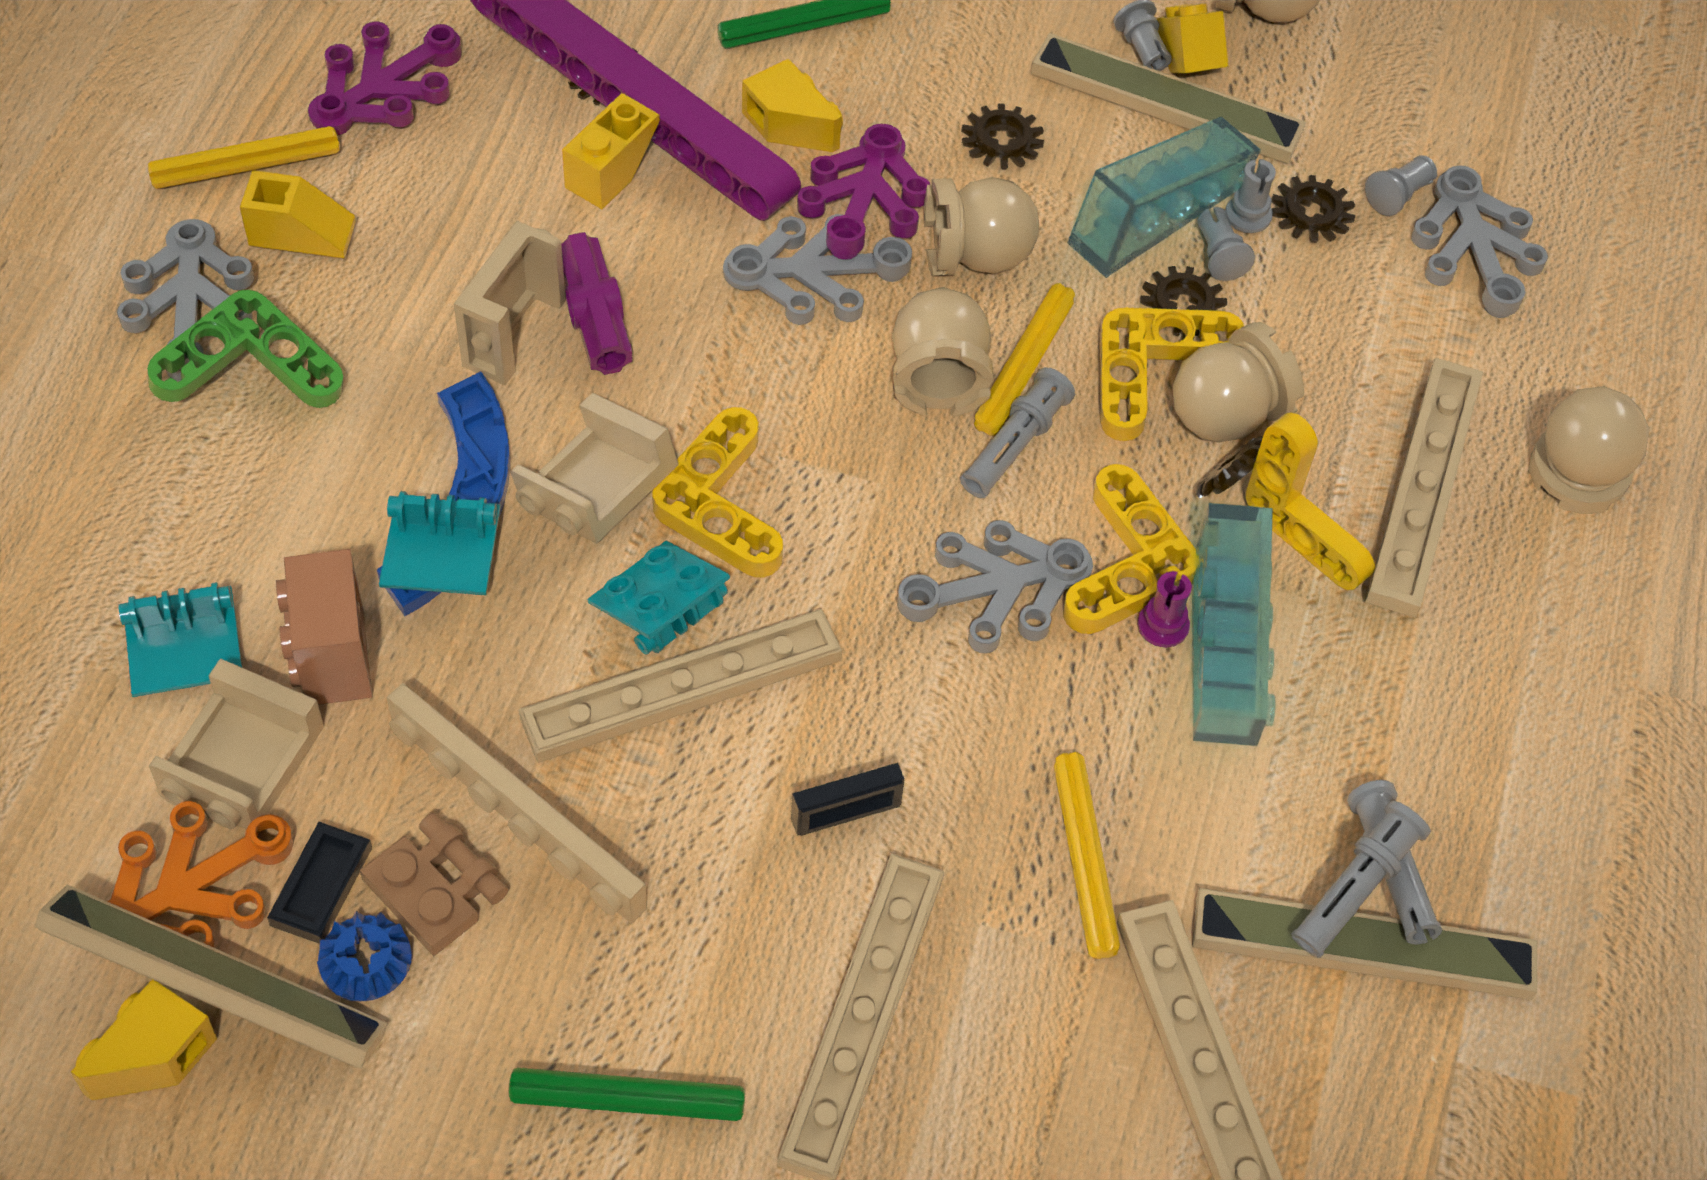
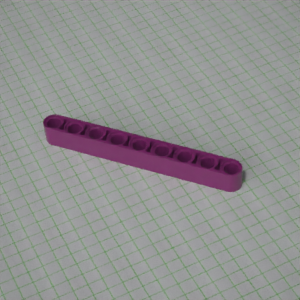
M470 0L481 14L607 107L623 93L658 113L660 121L651 141L756 219L763 221L769 219L794 198L801 189V181L798 174L786 161L567 0Z

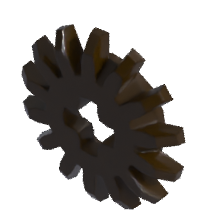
M998 104V110L990 111L987 105L981 107L983 114L981 118L973 113L968 115V120L973 126L962 125L961 132L969 136L962 138L963 146L974 148L969 151V155L972 158H979L987 154L983 161L985 166H990L996 158H1000L1001 168L1007 169L1008 158H1010L1016 166L1023 167L1026 162L1022 157L1035 160L1039 153L1033 149L1043 148L1044 140L1036 139V137L1044 133L1043 127L1031 128L1030 126L1034 123L1036 117L1031 114L1024 118L1020 115L1022 108L1018 106L1013 111L1005 110V104ZM997 131H1006L1007 137L1012 139L1008 140V145H1000L998 139L990 137H996Z
M1309 175L1308 181L1301 182L1298 176L1292 177V189L1281 183L1278 186V190L1282 196L1275 194L1272 196L1271 202L1279 207L1272 208V215L1284 219L1279 222L1281 229H1289L1297 225L1293 233V237L1297 239L1303 235L1305 230H1308L1311 242L1317 243L1319 240L1318 231L1326 240L1333 241L1336 238L1334 232L1346 234L1350 228L1345 224L1353 223L1356 215L1346 213L1355 207L1354 201L1342 202V198L1348 192L1344 188L1338 191L1333 189L1331 186L1334 181L1327 179L1325 183L1316 181V175ZM1313 203L1320 205V213L1322 214L1316 213L1313 217L1305 215L1306 208L1304 206L1310 207Z
M1170 266L1168 267L1169 275L1167 277L1156 271L1152 274V277L1157 285L1145 281L1142 289L1150 296L1140 295L1141 304L1155 309H1177V303L1170 301V299L1178 300L1180 295L1189 296V302L1197 305H1189L1187 310L1219 311L1217 309L1227 306V298L1214 297L1223 290L1220 283L1210 287L1207 282L1211 275L1206 272L1201 277L1193 275L1194 268L1187 266L1186 273H1177L1176 267ZM1174 327V335L1179 336L1181 330ZM1196 329L1195 336H1198L1200 331Z
M1263 436L1251 439L1247 444L1240 446L1235 453L1229 454L1223 462L1217 464L1214 470L1206 474L1203 480L1199 482L1196 496L1200 499L1203 496L1209 495L1212 491L1215 494H1219L1247 475L1254 467Z

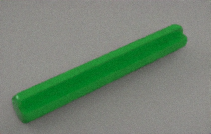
M817 0L720 22L717 29L718 38L722 47L729 49L887 14L891 10V0Z
M518 1067L512 1070L508 1089L510 1101L516 1104L727 1121L741 1120L745 1104V1091L740 1085Z

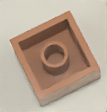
M351 549L284 557L285 579L276 580V593L280 613L284 612L285 626H280V641L283 657L288 660L291 686H301L303 694L316 699L318 705L373 698L364 609Z

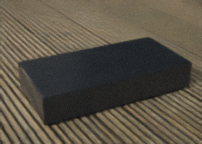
M894 763L792 793L791 821L797 836H803L900 807L905 778L899 764Z
M318 821L267 917L269 925L320 944V940L325 939L360 873V869L372 850L370 839Z

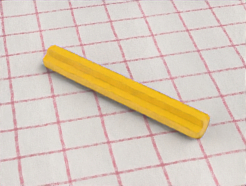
M328 126L154 160L148 163V173L152 186L160 189L332 155L339 152L340 146L334 127Z
M1056 283L1049 289L991 387L989 399L980 406L975 414L974 426L978 431L994 436L1002 428L1010 414V407L1013 401L1023 392L1074 304L1075 292L1071 287H1065L1061 283Z
M1079 752L1062 753L1055 759L1054 771L1088 954L1093 959L1111 958L1118 954L1120 940L1085 759Z

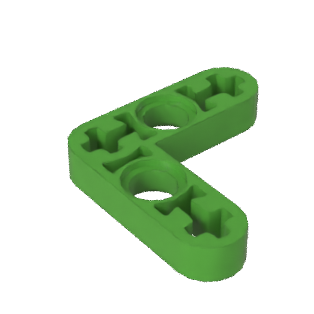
M240 290L230 295L157 352L149 361L147 368L149 389L154 396L168 402L181 401L187 398L246 350L309 406L323 408L336 403L341 396L343 386V373L337 362L264 295L253 290ZM242 310L249 314L255 310L257 312V324L248 317L242 321L238 320L239 311ZM261 327L264 333L259 339V328ZM204 336H214L222 340L225 347L216 355H206L198 351L195 344ZM286 339L295 343L298 351L294 356L283 359L273 355L269 350V346L276 340ZM184 353H186L188 359L190 360V362H188L186 365ZM308 359V369L306 370L303 365ZM166 369L173 374L181 369V381L177 382L172 378L162 381V371ZM310 373L318 380L327 376L329 378L328 388L321 384L316 385L314 388L311 387Z

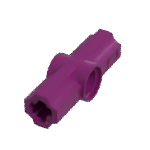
M585 232L568 235L567 239L561 243L563 273L566 283V300L573 328L580 331L591 370H598L603 375L621 372L626 364L632 362V349L623 323L624 314L618 283L614 276L609 277L598 238L590 237Z

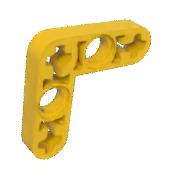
M1124 307L1108 312L1103 319L1100 336V423L1106 435L1118 441H1131L1139 437L1144 431L1148 410L1147 359L1186 360L1201 347L1228 342L1234 331L1244 327L1242 320L1231 312L1213 310ZM1172 326L1182 330L1186 337L1180 342L1173 343L1164 340L1159 332L1165 327ZM1118 328H1127L1129 335L1127 349H1119ZM1196 329L1201 330L1200 341H1194ZM1216 331L1225 332V337L1228 341H1219L1218 335L1215 334ZM1117 366H1127L1136 372L1137 377L1130 382H1120L1112 377L1110 371ZM1120 399H1128V416L1130 421H1120L1118 414Z
M731 407L724 409L716 415L678 457L679 465L653 489V512L661 523L743 573L752 577L764 578L773 575L782 564L783 539L780 533L717 494L758 446L759 422L756 416L745 408ZM739 429L745 430V435H743L742 433H738L737 431ZM727 430L733 433L737 432L727 442ZM710 458L719 463L720 467L714 473L701 474L695 471L692 465L699 459ZM679 496L685 497V504L681 501H675L672 505L667 504V497L672 500L677 499ZM690 511L694 513L693 519H691ZM722 517L727 519L732 526L725 533L713 534L708 532L703 525L710 518ZM742 532H745L744 539L740 538ZM763 546L769 548V554L760 552L756 556L751 555V548L754 550H760Z
M1285 413L1264 432L1246 490L1247 504L1252 513L1262 523L1336 585L1346 590H1355L1375 572L1373 557L1362 543L1302 495L1318 447V439L1314 429L1305 418L1296 413Z
M1123 464L1108 465L1099 471L1093 490V500L1133 556L1099 571L1069 588L1065 597L1063 618L1072 630L1081 634L1100 632L1142 611L1151 598L1155 597L1157 591L1155 575L1160 573V578L1166 572L1175 571L1177 575L1174 585L1179 586L1182 574L1188 577L1192 585L1199 566V555L1195 547L1139 474ZM1109 485H1112L1116 490L1109 492ZM1126 489L1125 498L1118 490ZM1138 519H1148L1158 526L1159 532L1150 536L1142 535L1133 529L1132 523ZM1169 559L1174 565L1164 569L1165 562ZM1175 564H1184L1183 570L1180 571ZM1132 577L1143 583L1145 591L1141 594L1129 595L1118 587L1117 582L1122 578ZM1105 590L1107 597L1103 599V594ZM1083 601L1088 607L1098 603L1096 613H1092L1088 608L1079 610V602Z

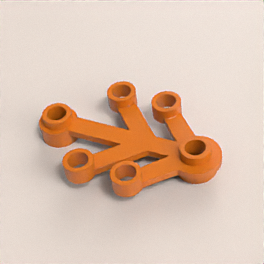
M184 801L177 804L170 813V823L174 833L157 889L136 900L144 868L149 867L154 862L157 852L153 839L144 831H131L121 838L118 850L123 862L112 897L107 902L148 920H153L168 910L230 920L236 926L243 929L258 926L265 917V906L259 893L251 889H243L230 896L202 890L253 860L264 865L278 864L289 856L293 848V837L289 824L277 815H262L248 825L244 838L188 870L197 838L207 828V819L203 808L198 803ZM193 814L199 817L197 823L191 827L179 825L180 819L185 815ZM272 828L278 831V835L271 841H261L258 839L259 833L265 829ZM135 844L148 846L146 852L139 857L127 855L129 849ZM245 902H252L257 905L256 911L249 916H241L236 913L237 908ZM190 920L181 925L180 928L160 924L185 936L193 933H202L206 936L203 943L214 947V937L211 928L204 921Z

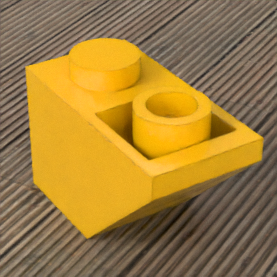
M1207 3L1185 4L1165 7L1166 16L1156 17L1159 23L1158 33L1172 57L1171 63L1168 65L1170 73H1190L1229 67L1223 11H1207Z
M789 58L742 80V114L767 142L826 152H834L840 149L843 117L839 108L834 102H828L816 89L812 78L807 73H802Z
M621 93L562 148L565 188L601 210L605 208L632 181L660 121L659 114Z
M252 170L240 204L241 216L249 246L345 259L356 223L355 215L301 176Z
M152 979L141 992L131 994L123 1002L118 1010L115 1022L101 1038H94L84 1046L76 1059L75 1067L72 1069L71 1074L83 1095L92 1101L178 1086L216 1042L217 1037L206 1014Z

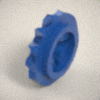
M356 911L351 919L342 923L334 921L331 932L325 939L320 940L317 965L322 980L332 992L348 1000L370 1001L389 994L401 984L409 971L412 951L408 937L400 923L395 924L388 920L381 912L377 916H364ZM363 938L365 943L369 944L371 950H380V952L371 955V963L368 964L369 973L364 974L363 967L359 965L357 958H348V956L357 953V945L360 944L359 939Z

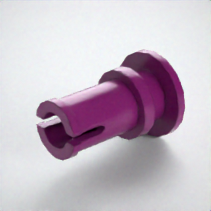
M1171 571L1161 575L1157 582L1155 597L1151 598L1149 603L1139 613L1137 623L1139 632L1147 642L1154 646L1163 648L1174 647L1182 643L1188 636L1190 621L1186 603L1191 594L1192 585L1191 581L1184 574H1182L1179 586L1174 585L1177 572Z

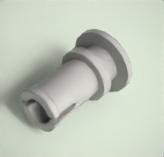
M1150 0L1134 1L1119 10L1114 17V26L1116 30L1124 33L1127 42L1134 44L1143 66L1149 68L1153 66L1155 70L1161 71L1171 63L1172 57L1158 33L1159 23L1155 17L1157 11L1155 4Z
M1420 155L1399 169L1390 168L1387 171L1374 172L1365 183V193L1373 209L1382 215L1393 216L1403 209L1404 204L1412 198L1415 191L1431 184L1436 179V165L1429 157Z
M1259 159L1255 174H1253L1256 166L1255 160H1251L1246 164L1241 188L1236 191L1233 199L1228 202L1225 209L1230 225L1244 233L1261 232L1269 226L1272 220L1269 192L1276 175V170L1270 162Z
M1213 207L1218 222H1214L1210 210L1207 209L1200 214L1197 224L1208 243V269L1211 276L1221 281H1230L1242 277L1254 265L1256 256L1252 247L1244 243L1241 236L1234 233L1227 213L1223 208Z

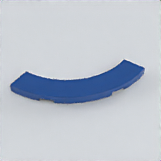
M480 371L437 393L438 403L449 420L457 444L458 464L449 495H454L455 501L457 499L479 500L480 497H485L487 503L500 504L501 514L509 485L510 454L508 435L499 402L492 387ZM382 566L377 569V573H378V578H379V580H380V575H381ZM385 588L404 617L424 606L441 593Z

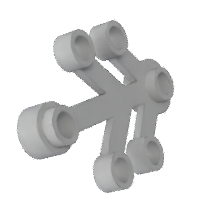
M1461 165L1453 166L1438 178L1435 192L1439 201L1426 217L1416 221L1411 234V240L1421 249L1429 250L1435 248L1442 236L1444 223L1457 211L1461 226L1442 251L1430 257L1425 270V277L1430 283L1437 286L1450 284L1455 275L1458 261L1467 249L1471 247L1486 285L1482 295L1485 310L1496 318L1508 317L1518 311L1525 295V287L1515 276L1503 274L1493 247L1516 258L1515 266L1517 270L1527 276H1536L1542 272L1548 259V254L1542 246L1534 243L1528 244L1521 240L1528 235L1533 223V217L1527 210L1518 207L1513 208L1483 192L1481 177L1474 169ZM1479 211L1502 221L1501 229L1484 221ZM1422 231L1429 232L1432 235L1424 234ZM1527 258H1532V259H1534L1536 262L1530 261V260H1528ZM1436 268H1442V269H1444L1446 272H1444V271H1439V270L1436 269Z
M835 214L828 217L825 221V227L792 257L775 258L784 248L797 249L805 242V223L797 217L790 216L781 219L777 224V230L759 246L744 244L735 247L724 261L723 275L732 287L744 291L759 289L783 305L786 318L793 324L804 325L812 321L815 313V300L809 293L804 291L796 292L778 278H795L834 304V314L839 320L854 322L863 314L864 299L862 294L854 289H846L827 275L877 273L881 279L895 282L902 279L910 271L912 249L901 238L887 237L877 242L873 253L858 254L856 257L847 260L839 259L834 255L823 256L829 251L826 245L827 224L832 218L842 215ZM794 231V232H796L797 234L789 235V234H786L785 232ZM851 303L855 306L848 308L844 307L843 304ZM795 306H804V307H806L807 309H805V310H797V309H794L793 307H795Z
M188 219L176 223L166 234V247L146 262L132 260L121 268L120 274L125 289L133 294H142L152 288L154 279L179 262L178 274L145 299H128L119 305L117 314L120 324L125 331L139 333L146 330L154 317L176 301L174 338L167 343L168 345L197 322L198 299L212 310L227 299L229 295L200 274V264L202 263L207 264L223 275L225 284L233 290L246 289L253 283L254 274L251 262L242 256L230 257L215 246L216 235L214 229L202 220ZM236 271H244L240 275H232ZM136 275H144L139 279H131ZM241 311L238 320L242 321L247 317L252 319V313L247 314ZM132 314H141L136 318H128ZM196 342L195 347L204 354L202 346ZM184 353L186 365L188 362H190V360L188 359L186 353ZM181 369L173 374L166 370L170 378L175 379L177 382L181 381Z
M997 520L991 522L985 530L984 547L987 551L967 543L966 539L956 532H946L940 535L936 542L935 558L939 564L947 568H955L964 564L983 573L982 575L938 585L929 576L921 574L911 575L905 578L899 586L897 606L900 613L908 620L924 622L932 618L940 607L995 594L982 617L975 619L971 623L968 636L969 645L973 650L979 653H991L999 646L1001 626L1024 587L1044 582L1034 604L1023 608L1018 622V631L1022 637L1030 641H1039L1048 635L1051 613L1065 589H1069L1075 583L1091 576L1093 561L1086 547L1076 540L1061 539L1049 546L1016 531L1009 522ZM1003 535L1008 540L999 542L994 540L992 536ZM952 546L957 548L959 552L947 553L943 548ZM1013 551L1033 562L1018 566L998 556H1004ZM1059 565H1069L1073 569H1064ZM914 600L923 601L926 605L918 606L910 602ZM1029 619H1037L1041 621L1043 625L1039 627L1030 626L1026 621ZM980 631H987L991 633L993 637L990 639H982L979 636H977L976 633Z

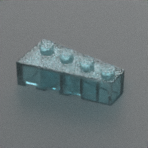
M1221 116L1097 169L1067 244L1107 278L1199 217L1202 212L1211 209L1241 188L1246 164L1251 160L1256 162L1261 149Z
M1208 504L1196 546L1199 566L1192 582L1193 741L1258 746L1264 727H1271L1273 725L1275 695L1268 694V680H1271L1274 669V649L1269 648V634L1273 623V605L1270 603L1273 508Z

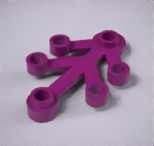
M379 21L367 23L361 30L365 55L360 83L345 92L347 74L355 66L352 49L345 44L329 46L324 53L326 67L329 71L326 90L324 94L315 97L310 102L308 115L310 122L317 129L328 126L334 127L337 136L349 131L353 122L388 123L393 127L407 126L413 120V109L410 99L425 100L431 104H439L449 98L450 89L447 76L440 72L427 73L421 78V81H402V79L428 63L438 67H449L456 64L462 56L460 36L449 25H434L424 36V43L383 68L385 51L391 45L389 28L385 23ZM372 98H387L383 105L364 104ZM396 110H404L402 112H393Z
M872 125L867 128L861 137L858 147L832 156H818L814 158L810 166V180L817 187L806 186L798 192L797 210L801 215L809 218L823 215L826 210V203L853 194L845 215L836 216L827 224L826 245L831 250V253L839 259H852L864 248L866 227L863 222L873 197L890 216L889 230L894 236L910 238L918 231L919 214L911 207L924 206L927 185H930V182L926 178L919 176L903 158L906 144L901 132L892 125ZM865 164L862 171L838 179L839 171ZM885 167L902 184L901 198L882 177Z

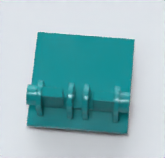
M400 491L399 496H389L387 515L392 518L379 587L486 595L500 515V504L487 503L485 497H480L479 500L457 499L455 501L454 495H448L447 500H440L439 494H432L430 499H426V496L408 495L406 491Z
M664 541L659 546L650 549L642 559L623 573L608 580L604 587L590 596L587 601L592 606L637 631L639 634L634 638V642L642 653L648 655L652 651L655 653L662 651L666 645L677 638L675 632L680 635L687 632V623L694 626L713 609L723 604V597L728 593L724 583L730 579V575L678 546Z
M214 582L211 583V587L189 590V593H186L185 588H179L178 595L170 596L167 590L162 591V597L160 598L152 596L136 599L135 596L128 597V603L118 604L121 624L125 625L132 697L211 684L209 674L220 659L242 668L232 586L219 587L218 583Z

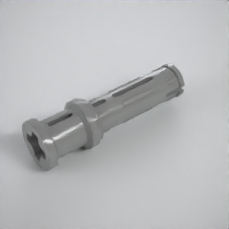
M1044 367L1035 374L1034 385L1026 395L1019 396L1013 401L1010 407L1011 417L988 443L972 466L960 477L961 484L970 494L978 498H985L1034 436L1046 433L1051 428L1053 423L1052 417L1059 408L1071 403L1076 395L1075 388L1065 375L1055 369ZM1053 386L1056 387L1055 392L1051 390ZM1008 442L1009 446L998 458V460L994 463V458L998 455V453Z
M1370 781L1355 788L1349 794L1347 799L1349 807L1353 813L1359 815L1365 831L1362 837H1368L1386 816L1385 806L1390 801H1396L1398 794L1394 784L1390 781ZM1409 850L1400 861L1401 871L1396 877L1385 880L1403 925L1407 942L1418 945L1428 942L1423 929H1428L1430 937L1434 940L1441 934L1442 928L1436 919L1415 861Z
M1393 800L1385 806L1386 816L1368 837H1360L1356 842V848L1354 849L1356 857L1336 882L1326 891L1323 898L1301 925L1291 933L1293 940L1316 958L1322 957L1325 949L1355 915L1359 907L1383 878L1390 879L1391 877H1396L1402 869L1400 861L1417 840H1426L1430 835L1431 830L1428 824L1406 805Z

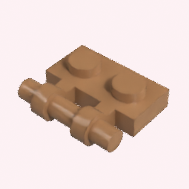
M430 813L419 824V829L430 839L427 845L418 850L406 836H403L361 868L360 874L365 884L434 957L478 922L477 911L469 904L472 899L481 893L491 905H495L507 895L508 888L497 878V868L486 857L478 858L464 843L465 835L453 823L446 824L436 813ZM448 859L462 873V876L453 884H450L436 869Z

